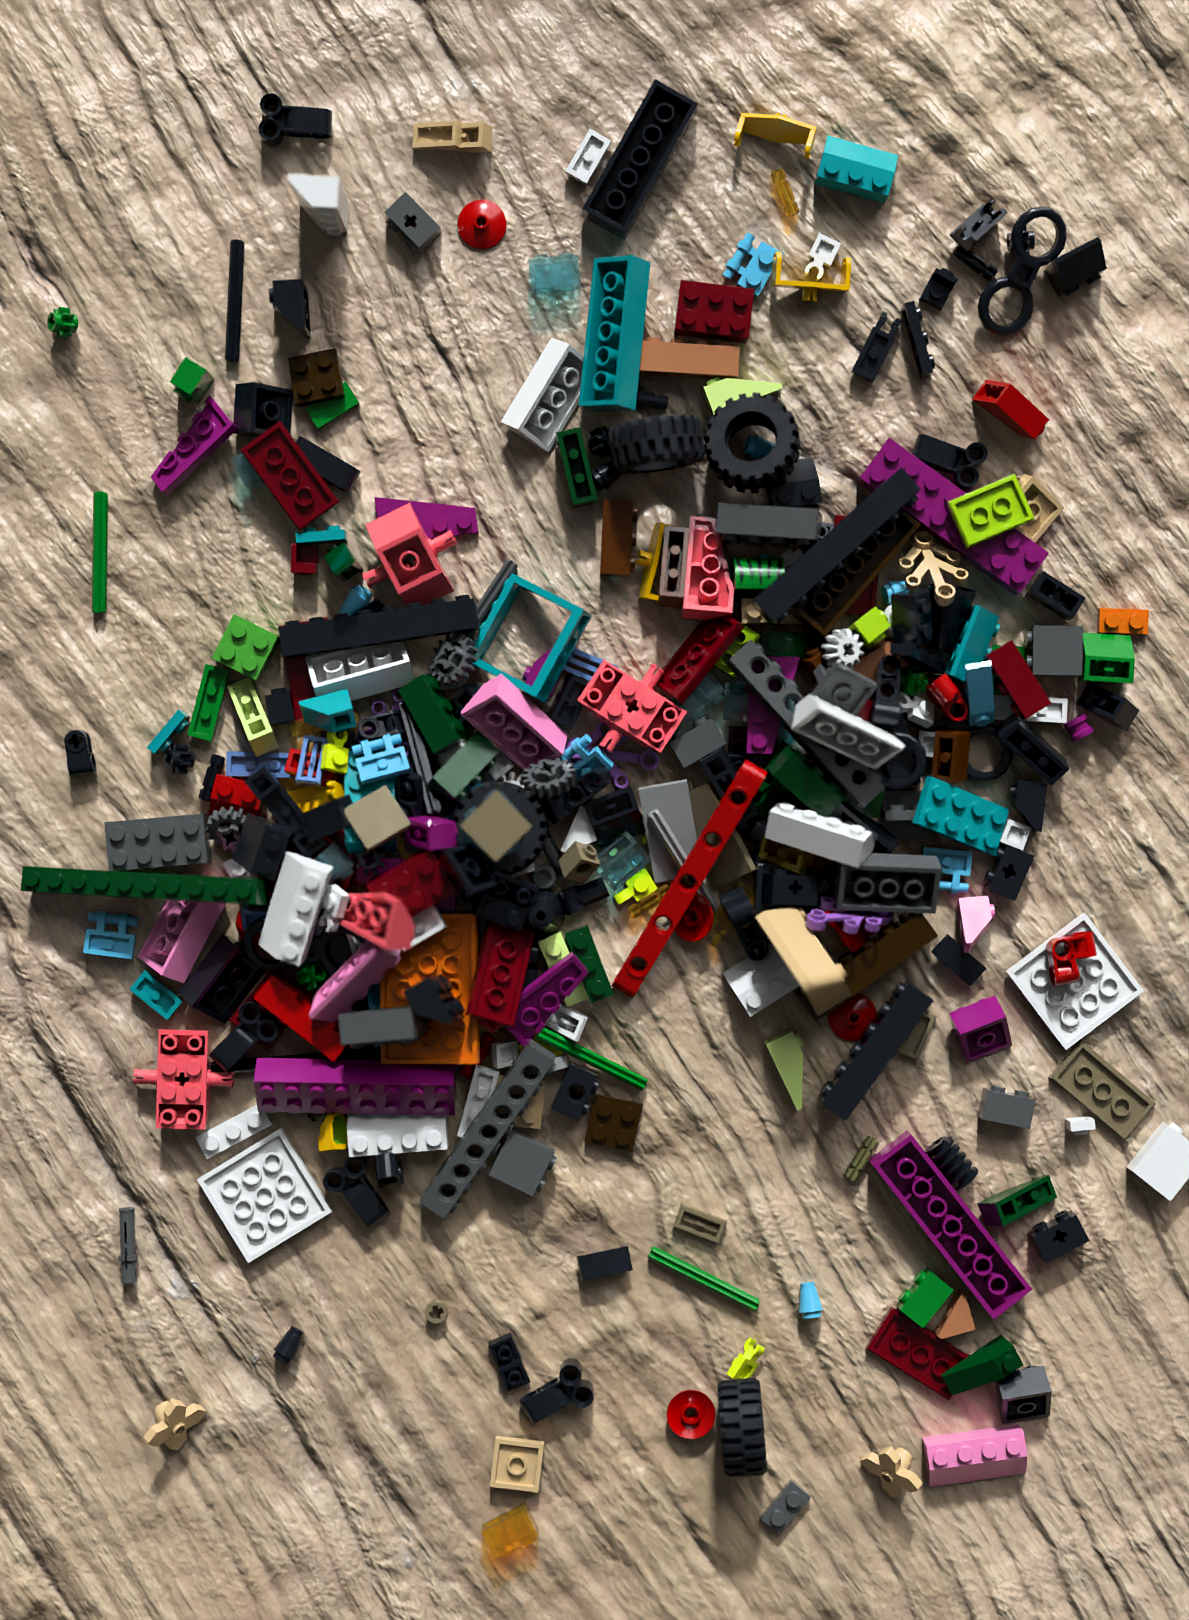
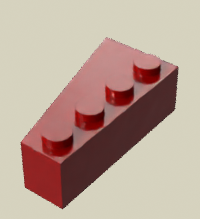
M274 971L269 973L255 991V1004L266 1012L269 1010L281 1024L288 1025L299 1037L307 1040L333 1062L347 1046V1044L341 1045L339 1019L336 1022H329L310 1018L309 1013L313 1000Z

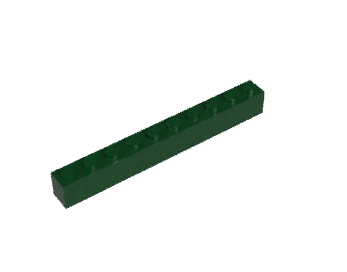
M23 866L21 891L266 906L268 881L251 878Z

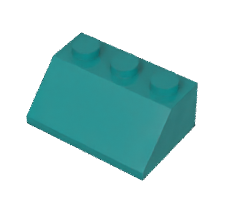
M827 135L814 184L885 203L895 174L898 155Z
M979 605L971 607L956 645L952 648L947 661L945 673L951 681L964 685L965 665L980 663L984 660L983 657L991 652L990 640L992 637H996L1000 628V624L997 623L999 616Z

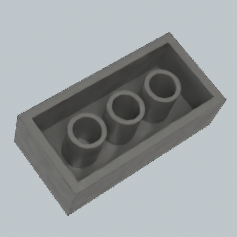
M718 503L716 533L722 540H726L725 543L740 544V540H747V542H750V545L764 546L765 542H771L776 547H789V543L799 545V548L810 549L821 539L823 516L818 509Z
M208 813L104 822L109 871L212 862L211 843L208 838L210 833L206 832Z
M871 853L859 868L837 861L833 890L836 909L935 914L942 872L937 856Z

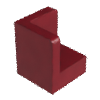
M292 543L291 573L294 575H318L319 547L316 545Z

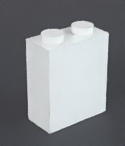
M1162 1121L1127 1165V1168L1171 1201L1189 1179V1140L1182 1136L1184 1131L1172 1122L1168 1125Z

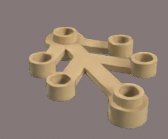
M917 531L911 538L910 545L912 549L905 557L899 560L898 570L901 573L908 574L912 572L914 561L920 554H922L924 560L912 575L906 577L905 588L909 591H917L920 588L921 579L929 571L935 586L934 599L936 603L940 606H948L954 600L955 588L944 582L940 571L953 576L952 580L955 584L964 585L968 579V572L963 568H957L960 564L961 554L936 544L934 536L929 531ZM933 553L946 558L945 562L935 558Z

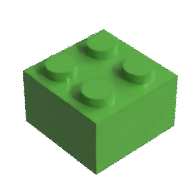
M233 614L212 659L260 682L280 643V637Z

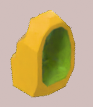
M328 1113L325 1116V1120L320 1126V1135L317 1137L320 1152L347 1149V1121L343 1114Z

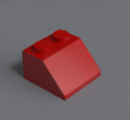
M216 774L210 797L209 816L212 815L214 810L220 811V808L224 807L229 811L232 806L235 811L243 809L244 815L252 813L261 817L264 804L262 801H259L246 785L245 780Z

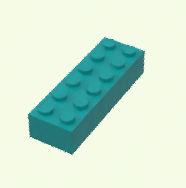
M634 255L594 258L579 397L580 407L597 412L632 411L636 408L651 264L649 261Z

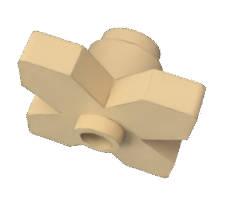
M171 1399L170 1402H162L154 1410L157 1424L150 1427L143 1439L151 1446L157 1447L164 1442L169 1449L179 1450L187 1440L186 1430L198 1424L207 1411L201 1405L194 1403L186 1408L180 1400Z
M887 1447L879 1455L870 1452L865 1454L860 1460V1463L868 1472L881 1478V1487L890 1497L899 1496L904 1489L910 1493L918 1491L923 1484L919 1477L909 1470L913 1459L910 1453L903 1448H896L894 1450L892 1447Z

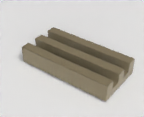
M681 1203L673 1227L719 1244L727 1220ZM684 1211L705 1218L712 1222L720 1224V1227H716L714 1225L687 1216L684 1214ZM681 1219L714 1231L717 1235L715 1237L681 1224Z

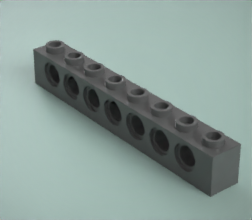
M752 640L747 642L725 664L824 773L841 788V791L857 809L864 808L885 788L881 783L883 781L882 778L875 771H870L864 764L829 747L823 748L817 741L792 730L795 709L794 711L786 709L785 700L791 699L796 707V704L804 699L798 692L799 687L793 680L785 678L781 673L782 668L774 660L770 661L765 656L766 651L758 642L754 643ZM752 662L760 664L762 668L761 674H756L752 671ZM770 680L778 684L777 693L769 690L768 682ZM836 754H841L844 757V766L837 765L835 762ZM854 772L859 773L862 781L860 785L852 781V774Z
M530 1038L421 1194L420 1204L443 1219L448 1213L453 1214L460 1203L458 1198L462 1193L466 1195L472 1187V1178L476 1173L480 1175L486 1167V1158L489 1154L494 1155L500 1147L501 1143L498 1141L503 1134L507 1136L511 1132L515 1124L512 1121L517 1115L521 1116L528 1107L526 1102L531 1095L536 1096L542 1087L540 1082L545 1075L549 1077L555 1069V1054ZM527 1067H534L538 1072L535 1075H527L524 1070ZM517 1086L522 1088L524 1092L520 1095H514L510 1089ZM505 1106L510 1112L502 1115L496 1109ZM492 1126L496 1131L493 1134H487L483 1131V1128ZM472 1146H478L482 1149V1151L478 1154H474L469 1150V1148ZM463 1165L467 1167L468 1171L459 1173L455 1168ZM451 1185L455 1190L453 1192H445L442 1187Z

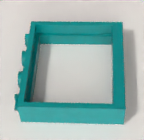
M512 573L504 582L499 598L492 604L487 620L480 626L479 635L475 640L476 644L474 646L478 649V652L474 655V657L478 658V661L473 662V665L495 677L502 674L515 687L545 703L592 615L584 609ZM521 588L572 612L532 686L482 661Z

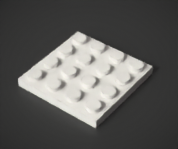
M1086 913L1079 915L1005 971L1064 1050L1070 1048L1144 992ZM1093 931L1097 956L1076 959L1080 975L1079 982L1054 987L1049 975V963L1046 952L1048 941L1077 932ZM1059 943L1055 948L1058 956L1064 952V945L1062 943Z
M282 1127L197 1179L248 1263L333 1211Z

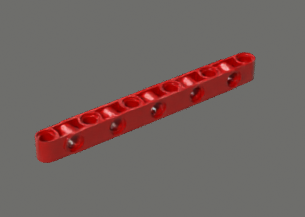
M747 760L743 762L615 977L611 987L630 998L635 996L767 775L765 770ZM740 791L745 795V799L741 802H736L731 797L732 793ZM709 834H716L719 836L720 841L716 844H711L707 841L706 837ZM687 875L692 876L695 883L685 885L682 878ZM666 917L669 919L670 924L668 926H661L658 924L657 919ZM641 958L645 961L646 965L637 967L634 965L633 960Z

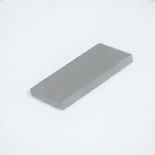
M687 779L638 788L655 883L674 880L680 869L647 815L655 809L660 811L687 856L697 841Z

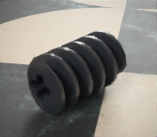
M944 1136L933 1142L925 1150V1153H935L931 1160L936 1161L940 1159L937 1168L946 1167L947 1169L943 1176L952 1175L953 1177L949 1183L952 1185L958 1182L959 1185L956 1190H959L973 1181L978 1174V1169L971 1167L972 1161L965 1159L966 1154L963 1151L959 1152L960 1146L953 1144L954 1139L952 1136Z

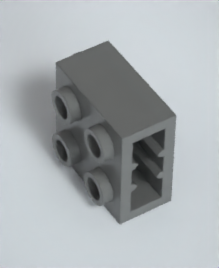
M1033 625L1029 627V631L1025 633V645L1029 646V656H1025V661L1034 676H1082L1083 626Z
M512 1128L489 1171V1175L533 1197L535 1191L540 1193L546 1181L543 1178L546 1169L551 1171L557 1157L553 1156L555 1149Z

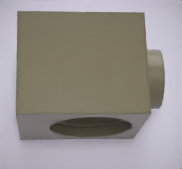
M576 841L558 860L564 878L582 884L601 865L593 846Z

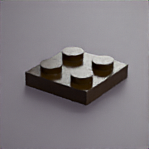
M336 348L288 358L294 399L297 407L345 397Z
M595 1093L585 1142L633 1152L643 1103Z

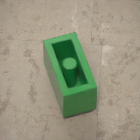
M185 356L171 378L170 383L175 387L173 391L179 397L189 403L192 400L200 403L214 378L206 369Z
M928 1267L916 1274L913 1279L914 1284L909 1290L905 1289L900 1294L897 1304L904 1314L922 1328L926 1326L954 1291L946 1281Z

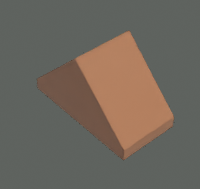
M957 1289L934 1330L941 1339L975 1330L967 1297L960 1289Z

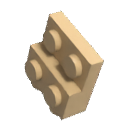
M1023 474V476L1020 475L1016 478L1035 519L1015 529L1036 543L1064 507L1033 476Z

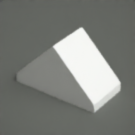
M581 805L560 849L564 853L574 841L583 844L597 841L586 809Z
M560 1005L557 1012L552 1014L544 1024L578 1042L588 1018L583 1013Z

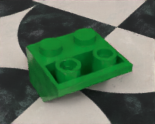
M1083 633L1082 676H1078V682L1133 684L1135 656L1131 636Z

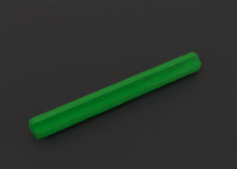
M99 491L93 494L92 612L103 614L106 613L108 494Z
M546 1028L537 1033L536 1038L639 1090H643L647 1085V1078Z
M657 1247L651 1248L648 1254L649 1260L751 1311H756L760 1301L757 1297Z

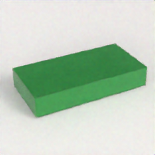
M347 382L343 383L344 398L311 404L305 407L318 430L360 404Z

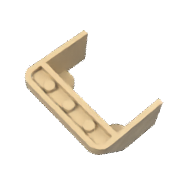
M788 905L763 911L755 916L768 942L773 944L807 995L818 1016L852 995L844 980L847 976L845 970L840 963L837 965L833 963L814 933L806 926L805 920L807 915L801 906L796 908L794 905Z

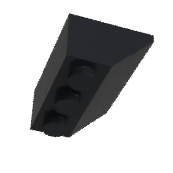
M223 933L180 989L179 993L193 1008L225 1024L266 970L260 969L251 963L244 953L243 945Z

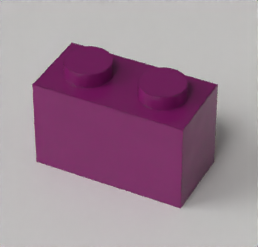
M433 815L408 818L412 827L405 831V843L427 850L456 847L458 831L454 821Z

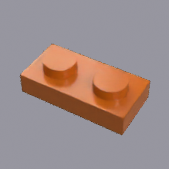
M1099 608L1097 633L1147 635L1149 610Z

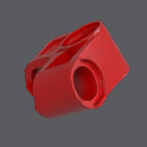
M946 673L931 683L925 690L931 701L950 722L957 723L968 716L969 707L967 703L963 700L958 692V688ZM954 704L960 705L963 709V714L959 718L954 717L950 712L951 706Z
M1093 931L1077 932L1048 941L1046 952L1050 980L1054 987L1079 982L1080 975L1076 959L1097 956ZM1059 943H1062L1064 945V952L1058 956L1055 948Z

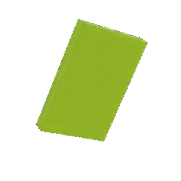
M1015 474L946 503L966 549L1035 519Z

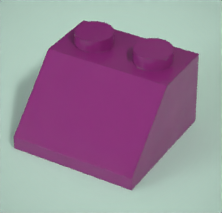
M995 995L949 1013L953 1030L967 1063L1012 1046L1007 1018Z

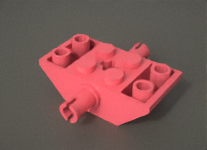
M410 502L366 524L375 550L382 561V565L362 574L365 581L374 577L366 582L369 588L389 578L405 605L421 602V606L431 603V600L440 599L455 591L437 557L439 556L438 553L458 544L455 537L452 538L453 533L451 530L432 540L428 539ZM406 554L416 557L414 564L411 565L410 562H404Z
M602 661L577 702L599 721L610 727L606 736L599 744L603 750H605L610 742L606 752L612 754L622 736H625L639 746L661 754L687 714V711L653 690L661 676L665 673L662 668L659 667L657 670V665L651 664L643 679L637 681L609 662ZM628 705L636 706L637 712L633 710L631 713H629L627 711Z
M159 1029L157 1069L134 1070L133 1076L136 1077V1079H133L134 1085L150 1084L157 1087L156 1128L205 1130L211 1102V1087L234 1086V1080H225L234 1078V1072H212V1058L209 1056L212 1049L208 1030ZM182 1073H184L185 1077H189V1080L185 1083L180 1079Z

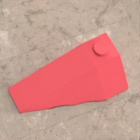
M690 516L685 591L681 618L709 620L732 614L734 587L723 553L720 536L716 533V520L713 517Z
M386 893L348 894L350 897L344 917L338 918L340 925L386 950L411 949L415 924L400 900Z

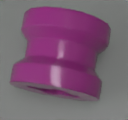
M1085 714L1079 715L1063 724L1064 728L1071 734V742L1077 741L1094 731L1092 726H1088Z

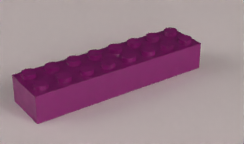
M888 438L857 482L873 493L902 467L921 488L916 494L919 499L908 509L905 505L902 509L921 524L919 526L921 529L932 533L935 539L952 551L959 552L964 560L1014 596L1020 594L1049 553L1015 528L966 549L946 503L967 493L895 441Z
M257 1058L254 1088L258 1112L355 1113L366 1115L410 1114L416 1116L455 1115V1064H381V1060L336 1059L333 1062L331 1059Z
M908 1130L870 1158L869 1161L993 1320L1033 1290Z

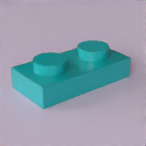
M327 526L326 531H316V528H304L301 530V533H295L298 545L348 542L347 531L341 529L340 526Z
M178 709L147 748L154 754L165 753L173 744L171 741L176 733L181 734L188 726L187 720L190 716L183 710Z
M144 970L129 989L166 1020L174 1014L184 1001L148 970Z

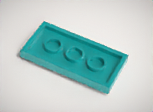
M926 776L912 823L987 855L996 856L1009 809L932 776Z

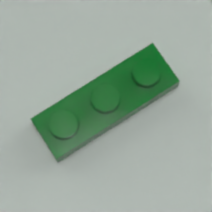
M205 664L187 735L213 742L231 670Z

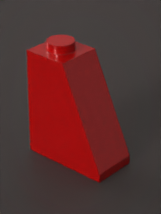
M985 380L972 398L975 403L1025 438L1036 439V437L1043 433L1045 425L1049 421L1011 383Z

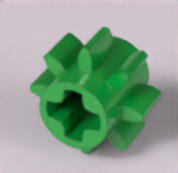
M58 307V309H54L48 315L47 326L51 332H55V338L67 339V336L72 337V333L77 331L78 318L75 314L70 313V308Z
M909 665L907 670L901 668L900 690L911 696L917 695L919 690L925 692L928 685V676L925 675V670L917 665Z
M305 961L300 965L302 970L296 972L299 985L307 987V991L319 989L324 984L322 980L328 977L326 969L318 962Z

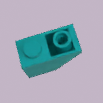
M347 689L299 701L305 723L330 732H337L357 726Z

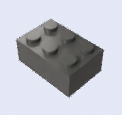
M411 1006L359 1010L338 1015L341 1045L350 1044V1049L373 1045L372 1042H374V1047L396 1043V1040H398V1044H409L420 1041V1036L428 1034L426 1017L415 1014Z

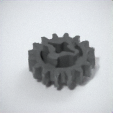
M454 632L453 636L447 634L446 641L439 640L440 647L433 649L436 653L435 656L430 657V660L434 662L429 667L434 671L432 676L444 685L454 686L455 682L459 685L462 684L463 677L469 678L468 671H474L473 662L478 661V658L474 657L478 652V649L474 647L476 643L463 633Z
M550 757L545 760L539 759L538 764H529L530 769H524V775H522L525 791H529L532 794L531 796L537 794L538 798L543 797V795H547L548 798L554 795L560 796L561 791L568 792L569 786H574V781L577 780L574 764H569L567 759L561 762L560 757H557L555 760H551Z
M231 806L229 811H227L224 807H221L220 811L214 810L212 815L209 816L206 832L210 833L209 840H216L215 846L222 845L224 846V851L231 848L233 853L235 852L247 815L243 814V809L235 811L234 807Z

